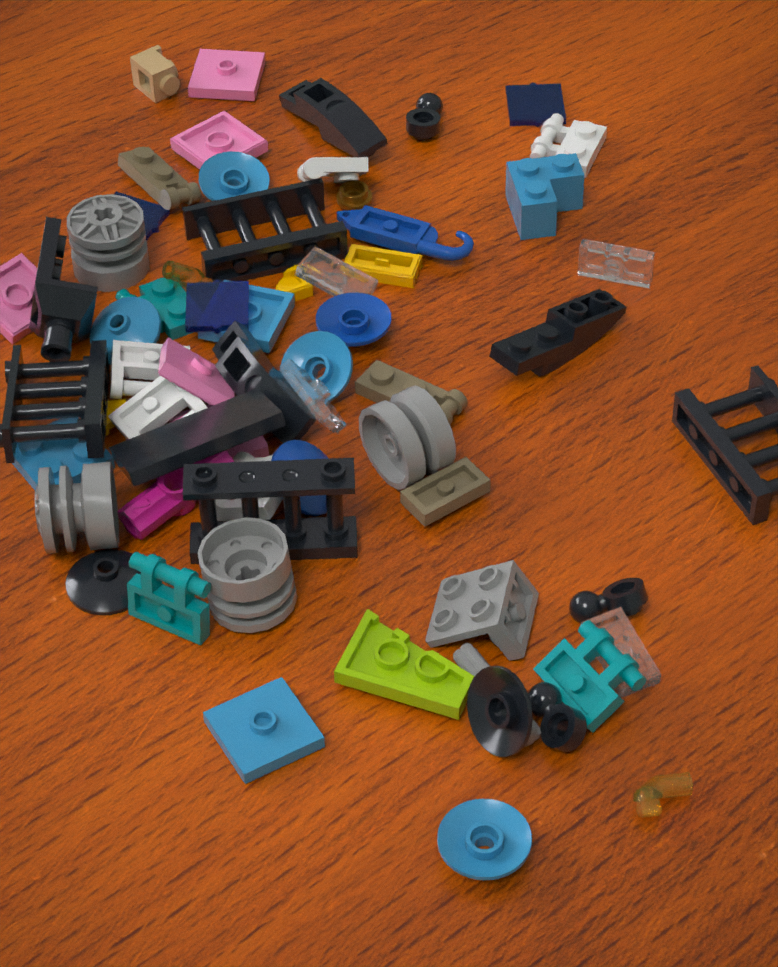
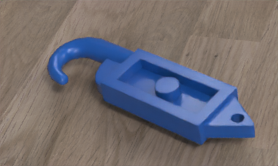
M367 205L360 210L337 211V220L339 222L343 221L345 227L350 231L351 238L400 252L419 253L444 261L461 260L467 257L473 250L474 242L472 237L462 231H457L456 237L460 238L464 244L460 247H448L438 244V232L431 226V223Z

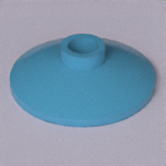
M231 151L219 153L207 159L200 168L198 181L203 194L209 200L215 201L267 190L270 178L266 167L257 158L246 153Z
M126 297L114 301L96 317L90 332V345L91 341L107 340L109 365H111L113 340L144 343L157 342L161 332L160 314L152 303L140 297Z
M315 331L299 337L290 345L281 361L280 372L287 375L306 405L315 407L333 401L344 391L351 378L353 360L348 346L341 338L330 332ZM322 368H326L324 374L317 378L318 372Z
M474 799L455 806L444 816L438 828L437 845L444 862L458 874L475 880H495L514 873L525 863L531 851L532 833L525 817L511 805L494 799ZM487 846V847H490V848H489V849H480V848H478V847Z

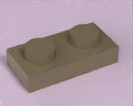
M464 457L400 491V503L425 527L490 492L491 480L467 457Z

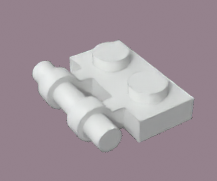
M555 113L543 123L540 130L541 136L537 137L532 143L529 158L576 153L585 175L584 178H586L606 139L607 127L589 121L574 120L570 127H565L562 125L564 122L563 116Z

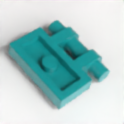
M173 274L139 286V297L152 303L160 314V333L165 332L170 339L174 340L198 331L197 327L203 315ZM121 289L116 293L115 297L116 300L137 296L130 294L127 289Z
M134 552L130 557L129 567L141 572V575L136 573L127 583L129 615L201 646L210 636L209 603L201 601L195 595L203 599L206 598L211 591V583L199 578V573L185 567L180 570L166 564V560L155 554L146 556L139 552ZM162 581L173 585L174 589L162 584Z
M587 620L578 629V633L585 640L576 649L564 638L533 670L544 682L551 683L559 689L562 695V702L565 705L578 709L584 714L587 729L593 733L625 702L614 689L620 683L625 682L633 691H637L645 685L647 679L638 670L639 664L630 654H623L614 645V638L606 629L598 628L591 620ZM599 656L609 665L601 674L590 665Z

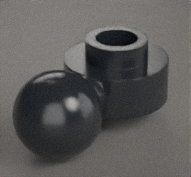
M434 93L421 95L416 102V109L407 113L406 131L415 139L428 140L440 132V114L443 110V102L438 95Z
M626 578L610 584L599 595L587 590L576 593L570 601L569 611L572 618L580 624L587 620L595 623L600 619L603 611L606 610L621 617H628L642 610V605L648 600V594L642 579Z
M548 682L535 684L529 690L528 695L532 713L537 717L543 718L540 726L542 741L546 746L566 753L575 750L582 743L586 734L587 723L584 714L578 709L562 704V695L555 685Z

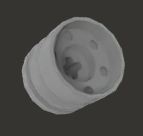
M107 194L84 199L72 207L67 215V232L69 235V245L71 246L73 271L80 284L97 286V291L112 292L132 287L145 278L150 269L144 213L137 202L125 196Z
M112 462L83 464L81 483H73L69 467L60 466L59 485H55L51 467L39 468L38 484L34 499L37 529L43 539L46 554L59 552V534H64L67 552H74L79 532H85L90 550L118 548L119 519Z
M245 517L227 521L213 528L204 537L198 550V559L202 578L212 585L207 599L211 615L218 624L233 632L254 633L268 630L283 622L294 610L297 592L286 536L280 528L264 519Z

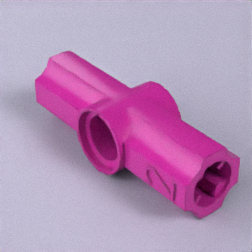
M225 450L192 464L234 462V460L230 457L228 451ZM184 467L158 477L154 484L117 511L118 518L125 526L126 531L135 539L139 538L142 540L172 516H182L193 510L196 500L183 501Z

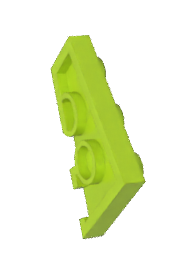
M369 609L366 610L334 670V683L459 720L465 708L469 687L474 678V675L434 650L425 651L410 641V635L399 628L393 631L380 623L379 616Z

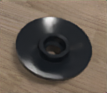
M106 549L90 553L79 559L71 567L66 577L65 586L70 601L80 610L94 615H114L127 611V583L136 573L141 575V572L129 567L132 553L117 549Z
M490 666L479 671L470 684L467 697L468 718L472 731L478 742L489 753L499 757L515 755L524 748L532 730V707L527 690L518 676L503 666Z

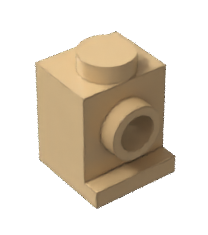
M159 45L130 57L133 85L153 102L157 103L178 93L180 80L178 79L177 68L171 60L166 59L162 55V48Z

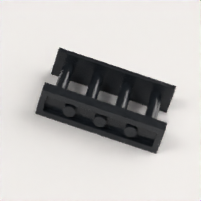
M322 178L182 207L186 239L202 237L207 249L201 252L203 280L207 289L221 286L224 280L242 282L283 273L288 268L297 264L301 269L345 259L348 254L347 229L343 221L326 224L321 214V211L325 210L324 183ZM306 215L312 228L292 232L286 219ZM272 222L277 235L256 239L251 226ZM237 230L242 243L221 247L216 234Z
M107 340L91 341L90 356H83V360L27 364L23 362L21 345H13L11 361H5V378L8 385L3 420L0 424V448H4L6 464L15 463L17 443L78 439L79 443H86L88 458H104L110 385ZM82 376L80 381L25 384L26 379ZM82 396L77 402L22 405L23 400ZM80 417L77 423L20 426V421Z
M757 365L751 367L748 390L706 404L699 401L689 388L675 392L672 415L674 425L751 524L756 525L767 521L772 497L778 495V477L766 481L763 478L761 479L754 469L778 461V444L745 455L743 452H739L733 443L773 429L778 433V387L772 378H768ZM753 404L763 415L762 417L727 429L719 426L713 419L714 417Z
M354 458L184 464L183 501L198 500L201 522L190 523L191 564H199L198 550L204 537L213 528L227 522L217 520L216 499H241L242 517L259 518L258 498L283 497L285 519H270L266 521L277 525L285 534L290 560L358 558L356 516L343 515V494H355ZM326 495L327 517L302 518L300 496Z

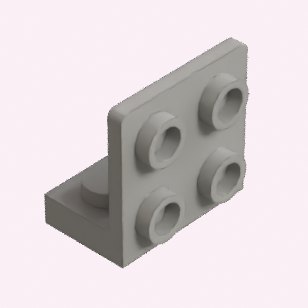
M514 560L445 578L440 583L425 642L432 648L488 634L492 643L499 647L509 661L524 658L539 592Z

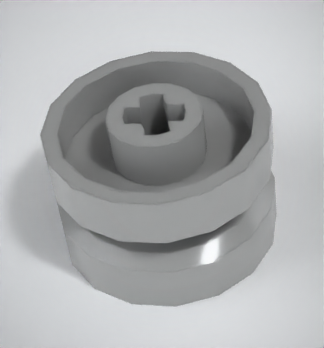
M416 385L408 387L392 395L390 401H380L363 409L360 413L359 432L368 458L385 482L397 490L405 489L421 481L425 474L430 475L451 465L456 458V444L447 417L437 401L421 387Z

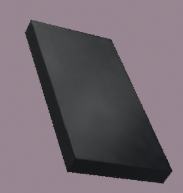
M256 388L109 448L114 461L132 485L138 486L183 468L184 464L195 463L282 428L286 423L282 411Z

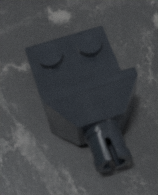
M46 217L34 286L29 329L38 337L44 338L41 346V356L50 362L68 361L71 358L72 343H79L90 338L98 287L60 280L63 259L59 258L64 257L67 236L59 235L62 219Z

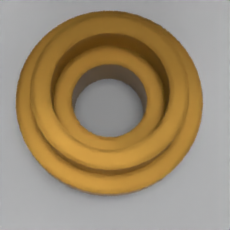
M346 181L340 186V190L337 193V204L344 210H360L365 205L370 206L372 203V193L368 189L367 184L362 181Z

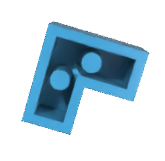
M576 153L533 159L524 158L506 162L505 196L520 240L556 236L557 212L583 209L585 175Z

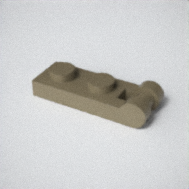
M137 147L134 150L119 153L118 166L164 209L170 210L178 208L180 203L190 205L201 200V191L198 184L195 182L188 183L150 147Z
M376 360L355 381V393L376 403L384 400L390 401L392 395L415 385L421 387L437 401L445 413L449 424L453 421V415L460 414L468 404L466 396L457 389L446 391L379 360Z

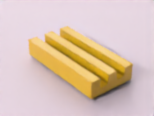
M351 244L342 265V277L414 288L415 279L418 278L419 270L422 267V255Z

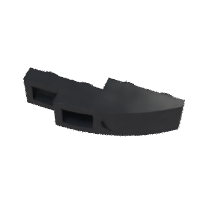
M322 78L312 83L305 80L279 94L283 108L318 126L323 140L354 157H370L378 149L388 144L386 137L366 113L342 91Z
M597 289L548 309L544 323L493 343L489 357L516 376L531 370L539 377H542L568 363L598 341L625 314L627 306L614 299L610 293Z
M235 320L212 348L219 359L215 364L216 368L237 396L258 388L282 411L286 425L272 431L282 443L290 440H300L317 419L287 375L273 367L246 325Z

